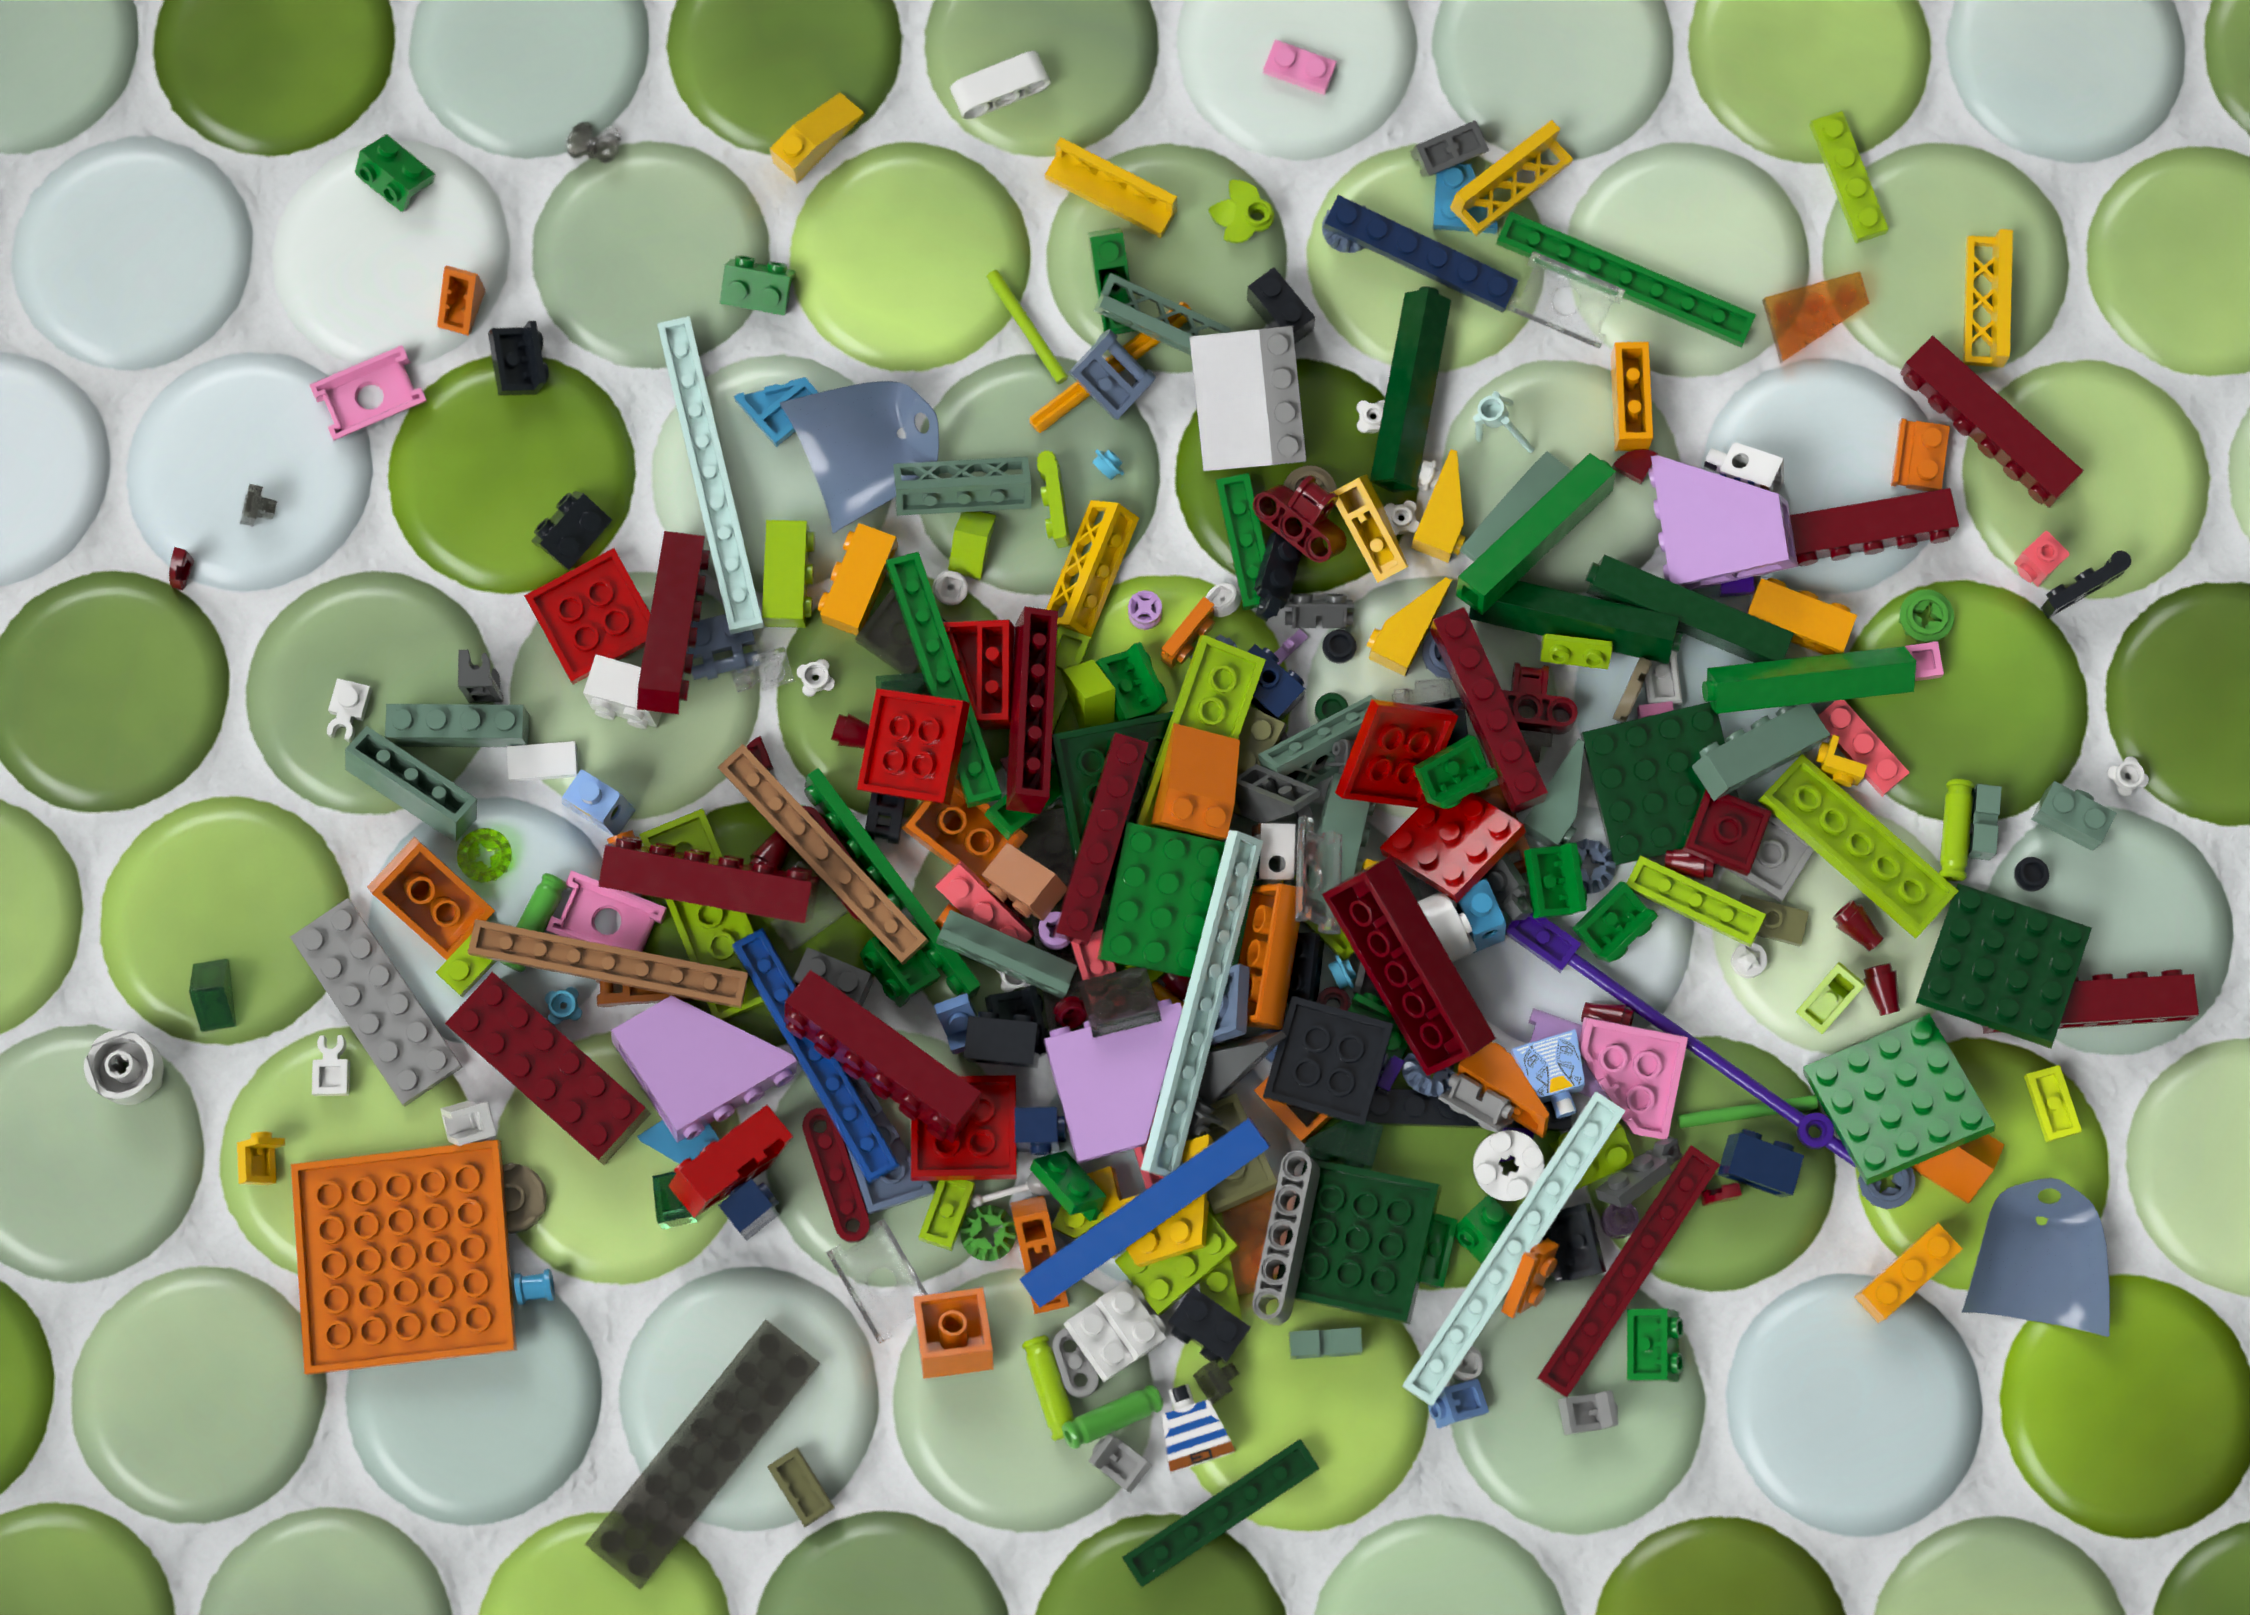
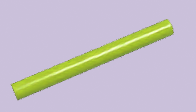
M998 270L991 271L986 277L1056 383H1063L1068 379V375Z

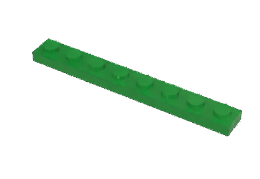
M1511 211L1497 238L1496 245L1742 348L1756 316L1754 313Z
M919 551L886 560V568L929 695L970 703ZM971 703L957 769V777L968 808L1000 800L1002 796Z
M817 768L809 773L806 777L804 789L808 800L814 806L819 805L825 813L824 819L834 833H840L846 841L844 845L847 852L854 860L859 859L866 868L864 870L865 874L876 886L882 889L893 904L927 938L929 942L924 946L927 950L925 954L936 969L940 967L947 976L946 983L950 990L956 996L967 993L969 999L977 995L981 986L979 981L957 952L936 944L940 929L820 769Z

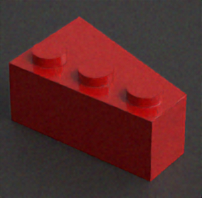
M1009 619L943 622L978 725L983 730L1010 729L1015 626Z
M765 1105L743 1123L734 1127L719 1141H713L708 1144L695 1159L692 1160L689 1157L681 1162L674 1169L676 1175L668 1186L690 1214L696 1218L729 1196V1193L743 1182L747 1183L768 1170L793 1138V1135L770 1107Z

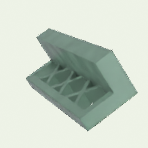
M1112 273L1109 274L1094 308L1095 312L1188 355H1191L1189 336H1199L1198 331L1209 327L1220 333L1231 332V328ZM1113 284L1126 289L1130 300L1129 303L1124 304L1108 297ZM1133 293L1142 296V298L1136 300ZM1146 300L1155 302L1160 316L1154 318L1141 312L1137 304ZM1163 307L1172 310V312L1166 314ZM1176 314L1185 316L1191 330L1185 332L1171 326L1168 317ZM1194 321L1202 324V326L1196 328Z
M1028 457L893 464L897 516L1031 508V477ZM1022 469V474L1008 475L1005 473L1006 470ZM983 471L986 475L975 477L971 473ZM940 473H949L953 476L951 478L941 479L937 475H939ZM916 475L919 478L917 480L902 481L901 476Z
M1369 695L1258 754L1260 765L1285 776L1295 770H1299L1301 772L1296 780L1310 786H1314L1333 776L1334 773H1338V767L1324 765L1323 768L1317 771L1312 769L1318 758L1324 755L1329 756L1326 763L1335 762V755L1332 752L1335 742L1341 739L1356 740L1370 701L1376 698Z
M952 910L949 911L936 941V944L1027 984L1035 985L1037 988L1062 999L1070 987L1071 979L1077 968V965Z

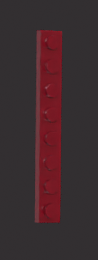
M1692 1145L1688 1147L1536 1378L1562 1397L1567 1398L1720 1166L1719 1163Z

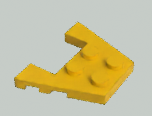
M1207 1134L1186 1141L1182 1154L1183 1163L1212 1144V1137ZM1111 1166L1088 1173V1176L1107 1196L1101 1209L1106 1217L1138 1196L1135 1195L1122 1199L1116 1170ZM1207 1192L1126 1248L1137 1266L1144 1267L1206 1247L1209 1209Z

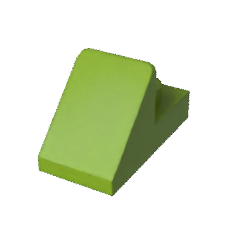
M1838 962L1796 1010V1013L1823 1034L1866 984L1842 963Z

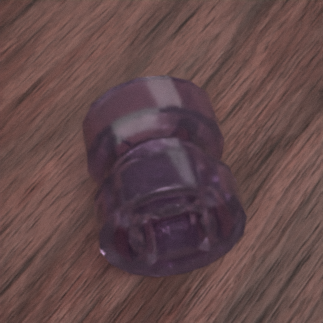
M1610 1204L1600 1218V1226L1604 1234L1615 1240L1628 1237L1636 1229L1639 1222L1638 1212L1632 1204H1628L1624 1208Z

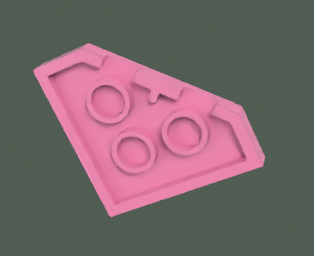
M1584 1017L1579 1040L1580 1056L1608 1099L1625 1110L1621 1119L1629 1131L1636 1135L1667 1139L1688 1037Z

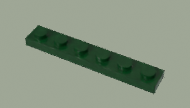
M1299 1439L1124 1555L1122 1559L1142 1588L1320 1468L1302 1440Z

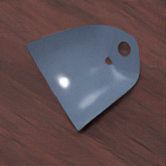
M893 381L868 382L780 402L800 439L827 507L833 534L895 498L893 464L938 461L939 426L937 415L933 408L906 384ZM919 412L925 414L928 418L929 430L927 433L919 432L915 425V416ZM901 427L904 428L903 430L906 433L905 439L897 436V431ZM916 475L901 476L902 481L917 480L919 478Z
M2056 1178L2026 1182L2003 1191L1991 1208L1970 1287L1961 1312L2020 1318L2070 1327L2110 1337V1290L2107 1245L2100 1217L2092 1202L2075 1188ZM2052 1188L2060 1192L2061 1198L2056 1203L2047 1204L2039 1200L2038 1194L2044 1189ZM2036 1217H2045L2048 1219V1222L2041 1226L2036 1222Z

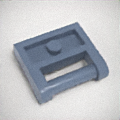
M1108 329L1068 373L1113 419L1118 420L1153 383L1156 375L1150 369L1145 370L1116 340L1117 336L1114 332ZM1106 350L1136 379L1132 386L1102 357Z

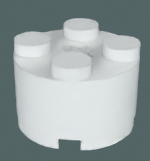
M1441 892L1418 901L1419 906L1452 962L1476 951L1475 944L1469 934L1472 932L1471 925L1464 913L1458 915L1455 910L1457 907L1455 901Z
M114 1030L101 1035L94 1041L88 1056L85 1057L84 1073L91 1088L101 1096L116 1104L134 1105L147 1100L160 1089L163 1083L164 1065L159 1051L149 1041L133 1032ZM126 1061L129 1063V1066L126 1068V1072L122 1074L119 1071L124 1068L123 1063Z
M1503 1130L1487 1136L1478 1145L1473 1156V1173L1478 1185L1490 1196L1503 1201H1516L1527 1197L1544 1171V1158L1539 1146L1529 1136L1518 1131ZM1511 1155L1515 1158L1514 1164L1518 1168L1516 1172L1509 1171L1506 1176L1502 1174L1503 1167L1498 1164L1501 1158L1507 1160Z

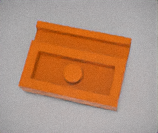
M1901 418L1898 427L1891 486L1900 485L1906 486L1908 489L1927 492L1942 489L1950 426L1923 421L1912 422Z
M1205 597L1199 601L1161 648L1163 650L1161 652V661L1172 669L1178 661L1183 664L1194 650V647L1191 646L1198 636L1207 635L1215 624V621L1212 620L1214 618L1213 607L1215 604Z
M1547 1238L1532 1247L1529 1253H1523L1501 1312L1513 1319L1517 1312L1522 1313L1531 1306L1536 1307L1542 1301L1546 1292V1288L1543 1287L1545 1280L1552 1274L1557 1265L1555 1255L1559 1244Z

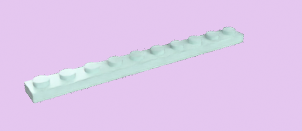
M690 316L657 323L730 635L764 627Z
M1229 830L1141 1167L1143 1171L1165 1177L1180 1166L1263 844L1262 840L1239 831Z
M1598 1092L1594 1093L1402 1385L1404 1389L1432 1407L1509 1290L1523 1253H1529L1532 1247L1539 1244L1625 1113L1624 1109Z

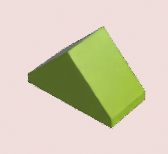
M979 511L961 513L954 529L948 571H955L964 577L981 580L997 518L996 515Z
M1090 660L1061 670L1079 728L1114 723L1115 687L1095 661Z

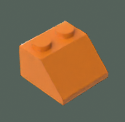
M983 1287L913 1297L923 1379L993 1370V1349Z

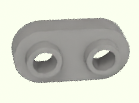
M1064 1328L1053 1339L1052 1348L1066 1391L1073 1397L1085 1398L1096 1390L1098 1374L1078 1344L1077 1349L1073 1353H1067L1064 1350L1063 1346L1066 1341H1075L1068 1330ZM1078 1374H1084L1088 1378L1087 1384L1083 1387H1078L1074 1383V1378Z

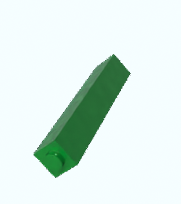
M1589 453L1458 576L1456 596L1483 615L1613 491L1616 471L1608 462L1600 460Z
M1902 646L1707 668V681L1702 683V694L1704 701L1710 702L1715 713L1720 714L1914 692L1916 660L1906 647Z

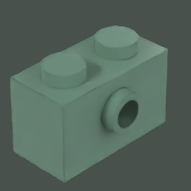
M2054 781L2045 790L2031 820L2093 851L2103 842L2117 813L2095 802L2091 794L2078 789L2073 791Z

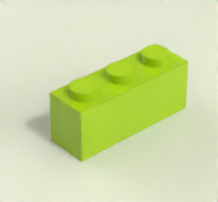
M766 520L762 620L765 627L806 628V617H812L813 602L812 597H807V585H813L814 565L808 564L809 552L815 551V532H810L807 521Z

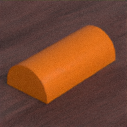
M1282 883L1253 886L1238 964L1250 967L1247 1026L1272 1030L1283 1029L1305 897V890Z

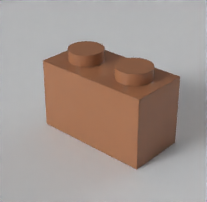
M1009 843L1005 844L982 874L991 885L988 888L989 892L1002 902H1005L1008 898L1014 902L1012 906L1023 916L1029 918L1033 914L1042 921H1044L1067 890V886L1054 872Z

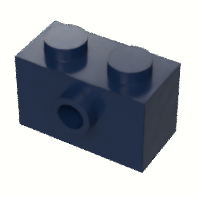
M1254 644L1248 653L1266 659L1251 703L1259 711L1282 721L1304 698L1306 688L1303 685L1305 683L1293 670L1286 672L1277 664L1279 659L1271 650L1266 647L1261 649Z
M1057 1107L1014 1108L1015 1144L1018 1152H1031V1155H1049L1054 1151H1060V1142H1066L1065 1116H1059Z
M1743 1129L1741 1133L1728 1135L1717 1173L1718 1176L1778 1197L1793 1195L1804 1155L1794 1152V1146L1788 1143L1774 1141L1771 1144L1762 1141V1135L1754 1131Z
M752 1179L734 1188L729 1193V1197L718 1205L746 1241L780 1215L774 1208L779 1202L764 1182L757 1186Z

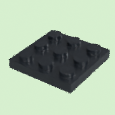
M1292 996L1282 1029L1287 1037L1277 1046L1263 1097L1365 1127L1394 1024Z

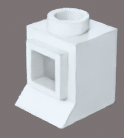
M465 1101L440 1109L449 1143L461 1146L496 1135L488 1102L474 1103Z

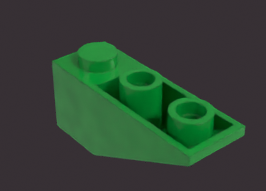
M1120 227L1087 232L1098 299L1110 273L1130 282L1124 236ZM1113 284L1108 297L1124 304L1129 303L1130 300L1126 289ZM1101 315L1104 332L1111 329L1116 335L1136 331Z

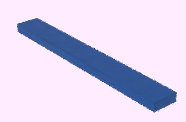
M763 928L733 943V950L749 974L752 983L868 1184L898 1169L899 1163L847 1073L842 1069L841 1063L834 1057L831 1059L823 1057L815 1050L813 1042L806 1037L799 1039L787 1030V1024L784 1022L785 1001L795 990L796 985Z
M1249 1117L1030 1270L1019 1280L1038 1307L1041 1308L1270 1148V1144L1251 1117Z

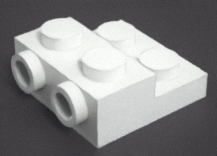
M1127 1281L1122 1282L1099 1297L1093 1304L1064 1323V1326L1103 1382H1106L1157 1348L1166 1339L1163 1334L1165 1326L1162 1320L1155 1314L1150 1316L1143 1306L1145 1297L1142 1291L1135 1285L1130 1287Z

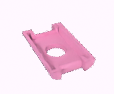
M403 345L310 384L317 402L325 401L334 424L328 426L333 441L427 401L421 387L414 389L405 365L409 364L410 360ZM375 385L383 391V401L375 409H365L358 403V394L365 386Z
M571 870L566 881L567 888L572 889L561 918L558 919L551 916L546 931L559 936L643 952L655 922L663 923L667 908L626 891L598 887L599 881ZM603 909H614L621 916V926L613 934L604 935L595 928V917Z

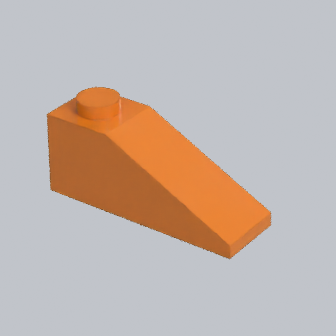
M1491 1042L1474 1055L1459 1063L1458 1075L1463 1073L1483 1085L1479 1097L1483 1098L1485 1091L1490 1089L1505 1099L1510 1100V1105L1515 1108L1511 1116L1514 1121L1541 1138L1546 1135L1550 1114L1513 1056L1503 1046Z
M1044 1195L1010 1203L1025 1273H1028L1057 1252ZM1066 1290L1041 1308L1038 1307L1031 1297L1035 1314L1069 1307Z

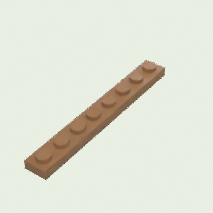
M743 744L718 766V769L902 965L929 942Z
M475 919L468 954L471 956L741 1009L749 977L747 972Z

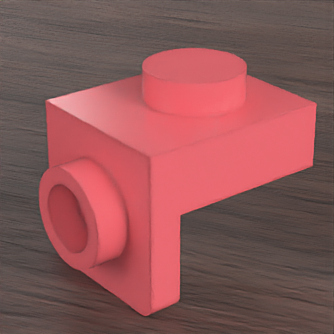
M2045 531L2020 554L2014 564L2018 567L2017 571L2024 580L2029 583L2033 582L2039 587L2069 556V552L2048 531Z

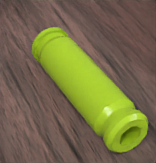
M1951 779L1946 783L1948 792L1945 795L1940 854L1941 870L1939 874L1947 881H1964L1967 878L1965 869L1968 865L1973 806L1972 790L1974 789V784L1969 780Z
M1043 1335L1023 1342L1022 1348L1026 1351V1361L1047 1426L1052 1432L1051 1439L1058 1441L1065 1439L1062 1432L1063 1424L1067 1421L1072 1422L1075 1417L1054 1352L1048 1343L1050 1341L1049 1337Z

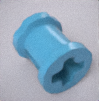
M545 1269L542 1274L522 1276L521 1273L515 1274L514 1287L518 1305H525V1302L528 1300L547 1298L548 1301H552L555 1299L551 1269Z

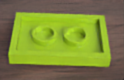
M1208 1209L1206 1247L1144 1267L1137 1266L1126 1250L1115 1260V1263L1132 1284L1142 1291L1145 1300L1157 1315L1161 1316L1187 1294L1192 1286L1195 1287L1240 1246L1211 1210Z

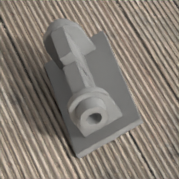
M1454 1073L1448 1082V1085L1452 1088L1438 1098L1448 1104L1453 1111L1467 1115L1477 1121L1482 1128L1498 1133L1514 1121L1511 1116L1515 1108L1510 1105V1100L1505 1099L1490 1089L1485 1091L1483 1098L1479 1097L1483 1085L1463 1073L1460 1075Z

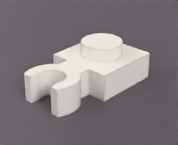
M337 678L328 708L330 714L337 715L327 726V735L330 738L335 737L338 728L345 727L344 739L347 742L353 741L355 728L352 723L354 719L364 720L372 693L370 686Z
M320 1035L317 1045L320 1052L323 1053V1060H313L312 1095L349 1096L350 1061L348 1059H340V1055L346 1049L345 1037L338 1035L336 1047L328 1049L326 1046L327 1038L324 1035Z

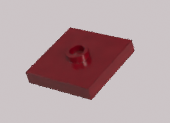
M1705 789L1683 851L1748 876L1772 811L1730 794L1713 801Z

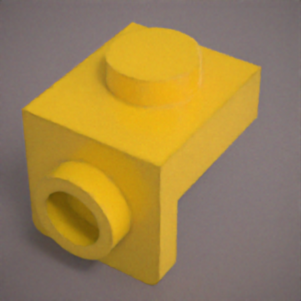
M1833 734L1828 743L1822 742L1816 757V761L1821 763L1819 769L1832 778L1837 785L1844 787L1858 786L1864 778L1867 765L1834 755L1840 736Z
M272 1132L251 1133V1139L237 1142L239 1184H275V1148L285 1146V1138H272Z

